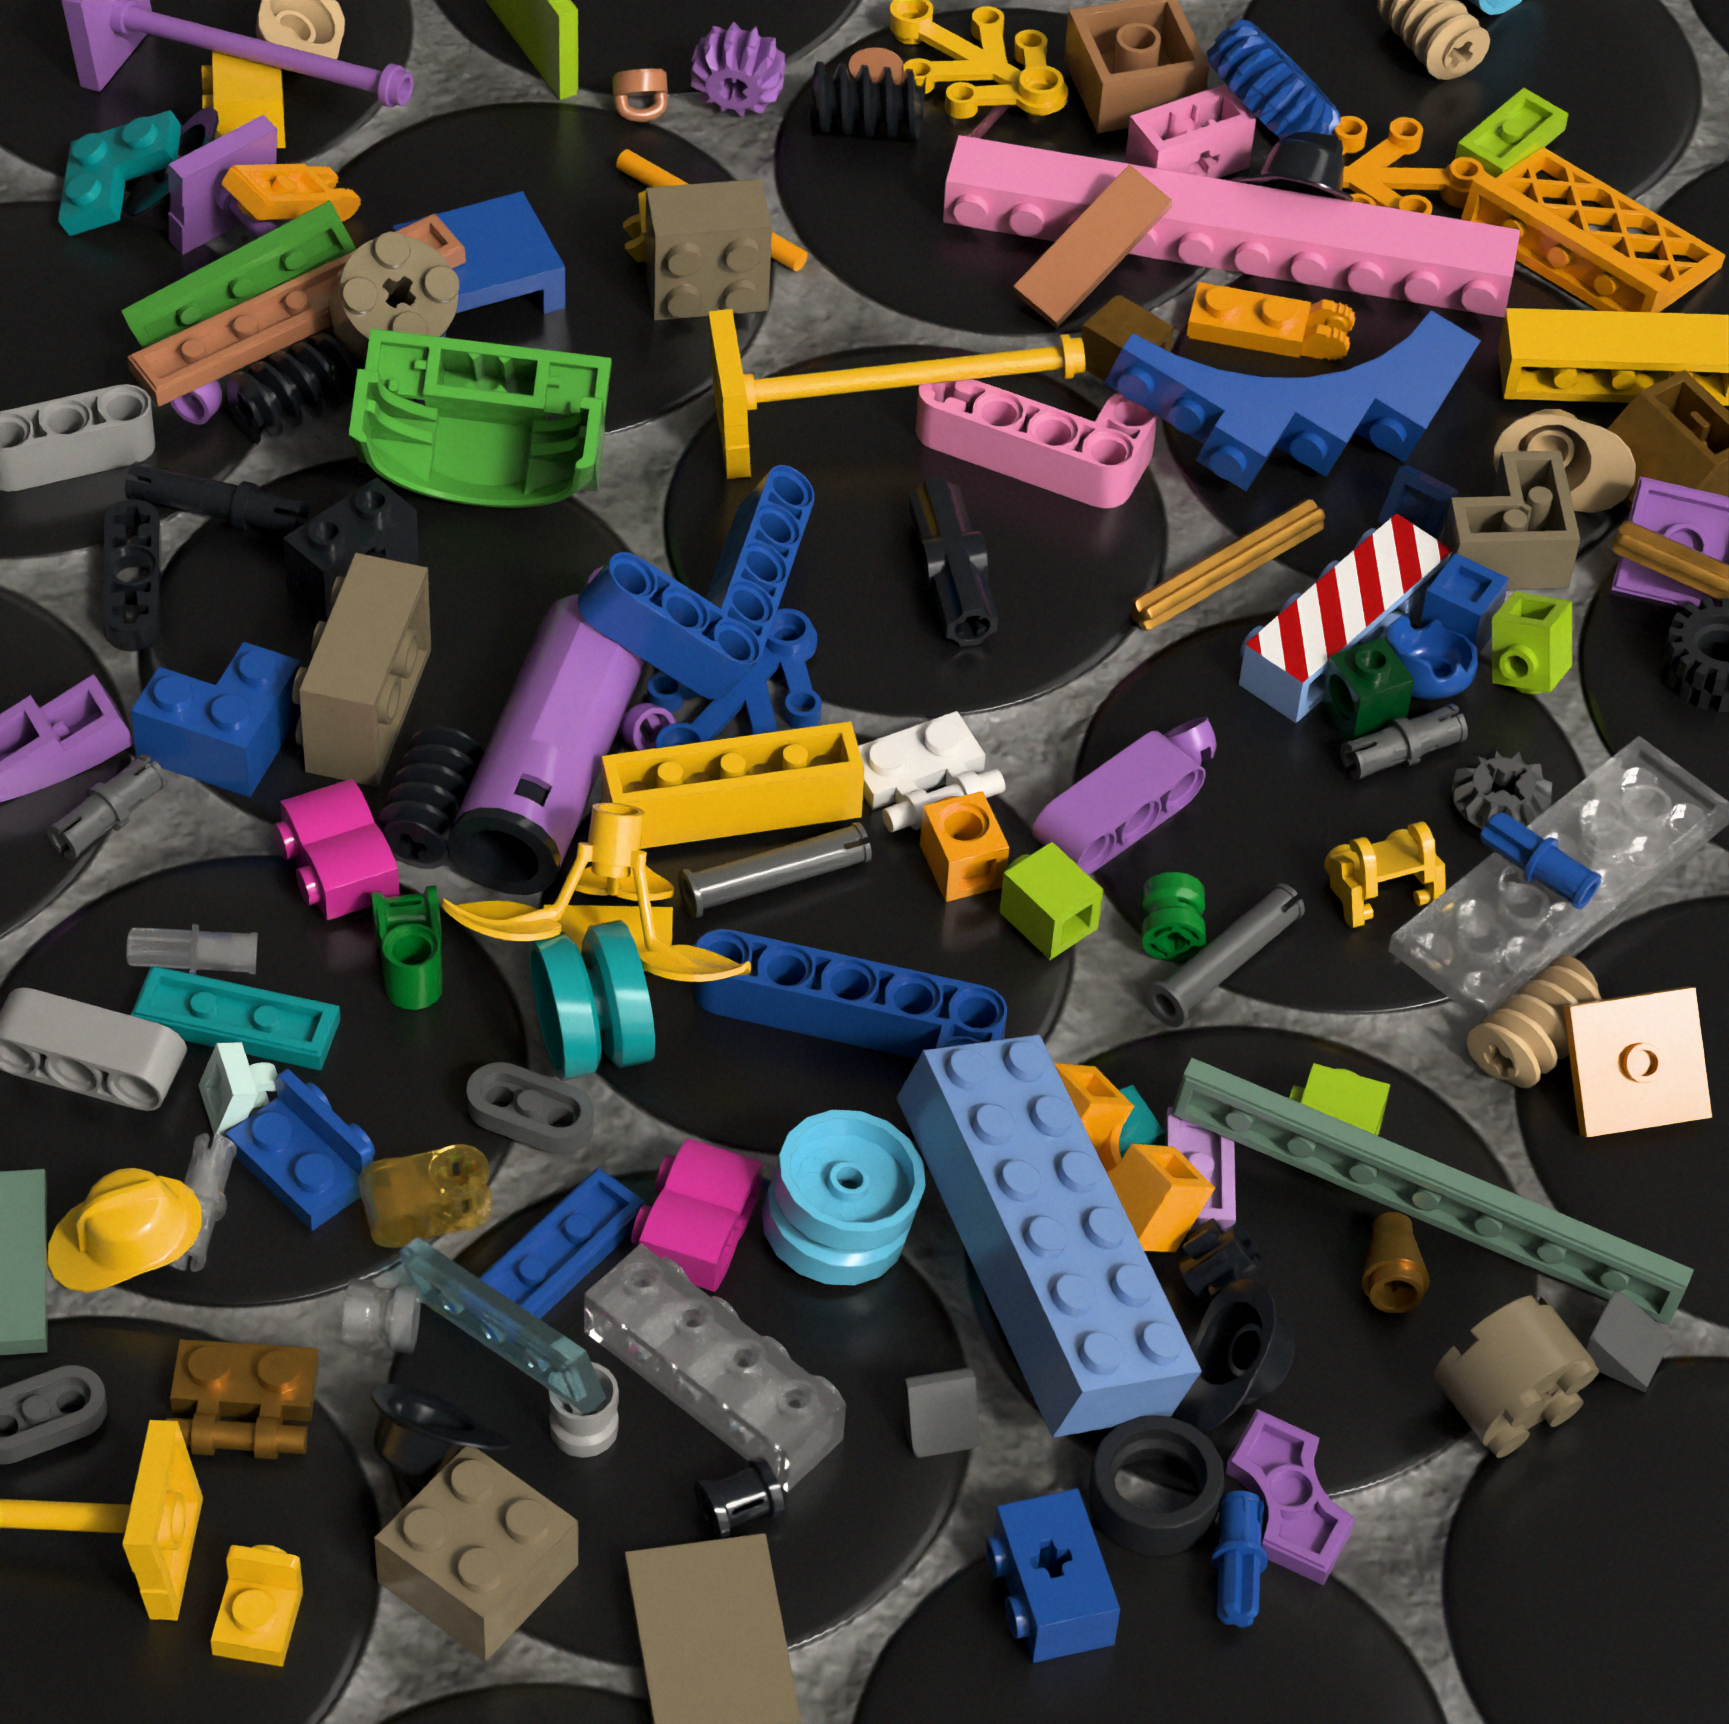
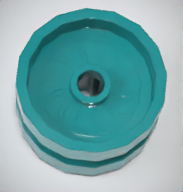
M616 920L589 926L582 940L581 953L577 945L564 932L552 938L529 942L528 964L535 1010L549 1061L556 1076L561 1081L593 1075L601 1060V1046L605 1055L619 1069L652 1061L655 1057V1031L649 991L636 944L627 924L622 920Z

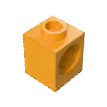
M980 791L959 797L949 796L935 803L923 805L920 847L945 902L1002 888L1003 874L1008 866L1009 846L984 792Z

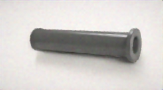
M857 822L849 827L694 873L687 868L681 869L678 872V886L683 904L691 918L696 919L703 915L704 909L858 863L870 862L872 857L870 843L847 850L844 848L846 844L868 837L867 832L862 824Z
M1284 883L1276 884L1266 896L1165 981L1152 982L1145 990V997L1154 1015L1171 1027H1180L1188 1020V1011L1293 921H1297L1304 915L1305 906L1302 899L1297 900L1289 908L1283 906L1298 893L1289 885Z

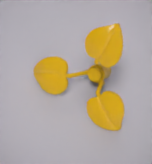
M597 803L592 806L588 842L578 843L576 859L569 874L566 876L564 885L555 903L550 907L539 910L522 903L498 900L454 905L445 898H442L441 907L451 917L471 930L503 940L535 941L552 938L561 934L562 926L556 921L562 918L574 890L591 895H616L622 899L638 901L645 947L648 950L647 952L639 953L644 970L666 979L684 982H710L751 973L750 961L739 964L703 948L690 945L669 946L657 937L651 901L672 897L674 886L645 865L647 852L640 850L645 812L631 805ZM588 862H592V866L585 868Z

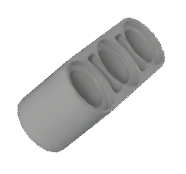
M124 384L1 411L0 490L7 492L20 491L132 465L135 461L141 462L146 460L155 449L150 396L138 386Z
M24 987L14 989L10 992L0 1011V1069L2 1071L138 1110H156L162 1105L187 1053L185 1041L169 1027L36 989Z

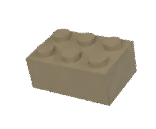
M355 553L346 577L338 575L334 582L330 599L331 614L328 621L320 620L315 628L311 647L313 657L308 668L301 666L295 677L292 700L294 704L300 705L301 708L295 740L297 745H302L304 748L305 772L345 781L353 779L356 783L378 787L431 652L428 568Z

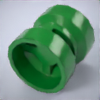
M1180 872L1161 873L1147 880L1141 889L1142 912L1146 916L1142 924L1143 949L1150 956L1158 960L1176 962L1191 959L1206 945L1205 921L1201 917L1205 910L1204 885L1199 879Z

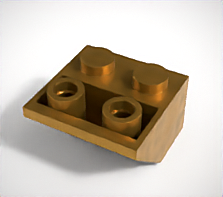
M1686 370L1640 391L1607 429L1617 434L1630 448L1636 464L1635 483L1627 497L1621 501L1630 511L1640 476L1729 497V411Z

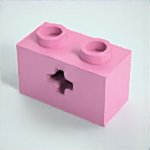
M1227 84L1131 115L1125 163L1216 179L1242 171L1250 166L1256 117L1229 89Z

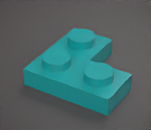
M171 110L150 117H140L128 124L100 133H90L78 140L71 141L58 222L69 236L120 221L126 181L168 168V164L177 160L182 125Z

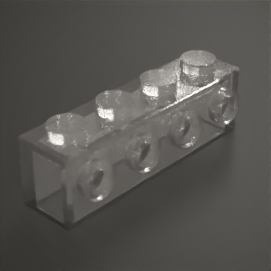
M640 1244L584 1293V1332L746 1460L750 1461L758 1456L764 1457L771 1466L779 1486L787 1492L844 1439L846 1402L837 1388L827 1379L821 1376L813 1377L791 1360L786 1349L777 1340L769 1336L761 1337L739 1319L736 1311L725 1300L717 1296L711 1298L689 1281L684 1270L672 1259L667 1257L659 1258L643 1244Z

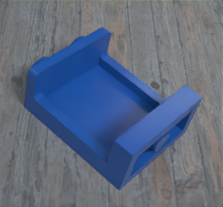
M523 191L436 214L465 247L466 263L452 269L459 279L456 313L528 293H533L544 314L565 308V265ZM423 218L394 225L393 232L400 230Z

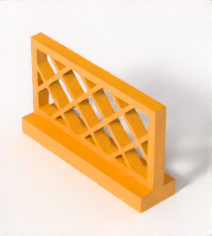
M1544 147L1496 178L1484 172L1473 179L1461 220L1519 229L1520 235L1515 260L1599 311L1660 313L1720 270L1726 256ZM1543 170L1560 181L1537 179L1536 173ZM1542 197L1566 199L1568 205L1544 203ZM1581 200L1595 201L1605 208L1582 206ZM1588 224L1612 226L1613 232L1592 231L1589 229ZM1626 227L1641 228L1651 235L1629 234ZM1634 251L1658 253L1659 260L1636 258ZM1673 255H1685L1698 263L1674 261Z

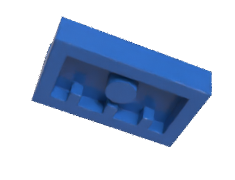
M286 1069L276 1076L278 1097L226 1132L227 1149L260 1182L313 1231L374 1188L373 1157L375 1149L370 1138L361 1127L355 1123L347 1125L332 1111L327 1097L319 1087L311 1082L304 1084L295 1074Z

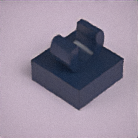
M1409 465L1398 468L1377 522L1384 524L1397 513L1439 540L1447 520L1451 497H1456L1459 490Z

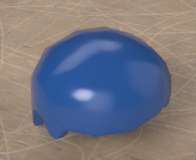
M1403 615L1386 627L1385 640L1414 678L1412 697L1422 700L1448 698L1463 692L1476 677L1478 668L1476 646L1464 634L1444 628L1439 619H1433L1424 628L1415 629L1411 627L1410 619Z

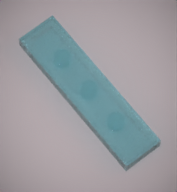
M416 1237L399 1251L401 1255L399 1258L418 1300L581 1412L585 1411L589 1414L606 1399L585 1349L420 1238Z

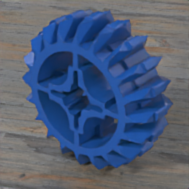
M1240 19L1230 28L1226 27L1217 36L1216 42L1207 51L1208 62L1211 64V67L1242 103L1254 113L1256 118L1260 119L1280 140L1295 132L1305 131L1333 135L1332 131L1341 123L1338 110L1305 71L1278 44L1272 41L1266 33H1263L1251 21Z

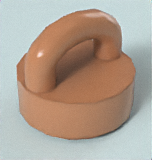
M663 69L627 70L614 73V76H611L615 108L620 116L629 121L641 123L656 120L665 112L668 104L666 72ZM654 96V104L647 108H633L628 104V98Z

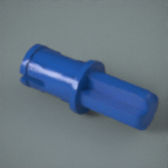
M1499 812L1498 814H1493L1481 831L1480 840L1482 843L1523 870L1524 880L1530 883L1537 880L1570 902L1577 910L1583 909L1591 901L1601 885L1602 880L1600 879L1602 875L1593 872L1560 850L1557 839L1554 837H1549L1546 840L1506 813Z
M1232 1491L1223 1495L1219 1503V1544L1212 1551L1211 1563L1214 1569L1218 1571L1217 1615L1220 1621L1225 1625L1235 1624L1240 1628H1245L1253 1624L1254 1617L1259 1613L1260 1573L1267 1568L1268 1554L1261 1545L1264 1502L1259 1501V1496L1249 1491Z

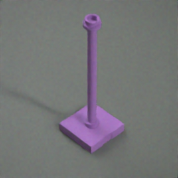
M62 0L80 87L100 92L144 37L150 34L378 94L379 103L390 108L396 105H406L412 95L413 76L400 65L389 64L384 71H379L152 12L150 0Z
M264 115L168 164L170 193L169 242L181 255L190 252L242 223L256 238L278 228L272 220L257 221L244 214L237 206L238 200L221 184L229 168L233 167V165L276 164L277 128ZM406 398L410 401L425 405L424 400Z

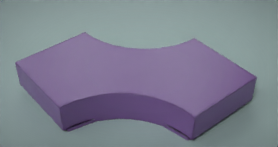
M1257 1409L1228 1460L1225 1474L1239 1481L1251 1493L1258 1495L1259 1501L1264 1502L1263 1516L1266 1530L1262 1547L1268 1554V1560L1324 1585L1352 1533L1355 1519L1326 1495L1318 1481L1314 1457L1318 1449L1320 1437Z

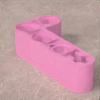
M970 379L919 385L915 431L921 443L931 449L1091 506L1105 509L1115 508L1124 504L1148 466L1153 455L1158 416L1118 392L1107 400L1094 422Z

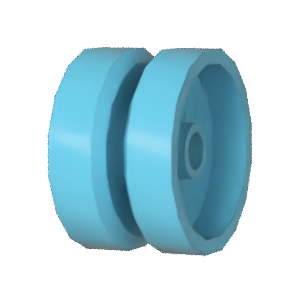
M829 1110L807 1117L788 1133L779 1154L773 1179L762 1207L764 1234L775 1254L798 1274L818 1282L831 1285H857L879 1278L898 1261L926 1186L923 1161L907 1136L888 1121L862 1111Z

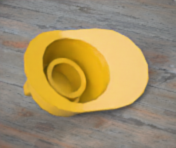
M138 1168L118 1169L103 1176L92 1186L86 1200L72 1208L58 1223L48 1244V1266L54 1279L69 1290L89 1293L109 1288L144 1272L158 1269L178 1260L194 1244L202 1228V1207L195 1192L179 1180L156 1176L150 1171Z

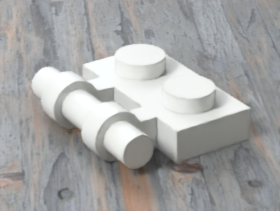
M957 711L858 746L865 769L863 796L872 810L896 803V805L882 810L883 821L889 832H894L911 826L914 830L921 829L923 805L935 803L945 797H959L983 791L985 797L988 798L1005 791V782L998 769L995 768L979 775L976 774L984 770L986 754ZM944 784L946 785V787L934 790L932 792H926L928 790L942 786Z

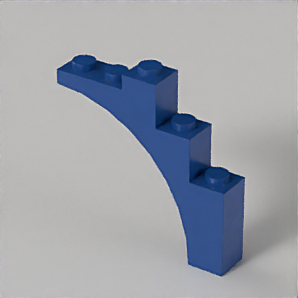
M1431 310L1409 337L1382 356L1345 371L1297 378L1259 377L1219 370L1177 356L1132 333L1123 346L1104 383L1127 399L1136 402L1172 424L1179 431L1204 444L1196 461L1212 470L1219 477L1247 491L1275 447L1327 477L1351 437L1356 433L1379 449L1388 452L1405 463L1481 340Z

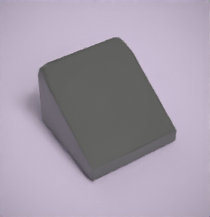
M1614 1290L1592 1332L1586 1350L1594 1359L1600 1373L1646 1392L1671 1343L1672 1336L1630 1298Z
M968 1367L905 1379L902 1419L911 1453L914 1457L922 1458L978 1447L980 1430L976 1376L973 1368L969 1369Z

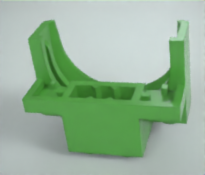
M370 328L365 369H357L349 436L355 446L359 463L368 464L378 475L402 488L440 500L483 507L524 508L556 503L570 497L579 490L598 492L612 358ZM405 398L424 400L425 405L410 401ZM548 416L565 417L560 419L548 420Z

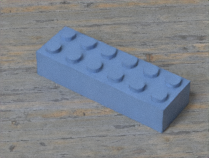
M1033 1035L923 1050L896 1099L1052 1438L1115 1427L1141 1416L1170 1417L1202 1370L1041 1036Z

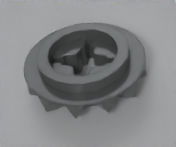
M1495 748L1484 758L1470 754L1464 767L1456 769L1452 784L1454 805L1468 822L1480 829L1484 828L1486 822L1493 814H1498L1499 812L1506 813L1528 829H1532L1544 820L1551 806L1552 782L1543 778L1541 764L1527 765L1524 763L1520 751L1512 758L1501 757ZM1493 782L1501 787L1509 784L1515 785L1513 795H1510L1505 790L1498 791L1497 793L1491 792Z

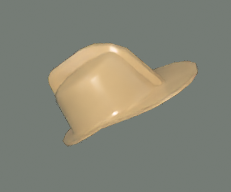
M261 0L256 20V37L263 41L337 59L344 34L345 18L336 0Z
M1543 409L1516 419L1501 432L1494 445L1493 466L1496 473L1501 452L1561 450L1574 511L1595 513L1611 509L1627 497L1635 483L1636 464L1630 448L1617 434L1601 426L1580 421L1573 414L1560 409Z

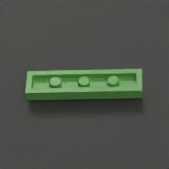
M329 200L121 311L129 328L144 349L357 249Z

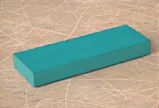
M151 965L131 1016L169 1027L187 1042L214 1048L216 1043L242 1042L245 1054L321 1071L340 1022V1006Z

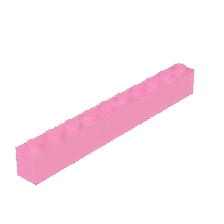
M958 135L946 179L943 223L1056 242L1129 164ZM1130 164L1172 199V208L1128 254L1502 318L1505 316L1520 235L1519 229Z

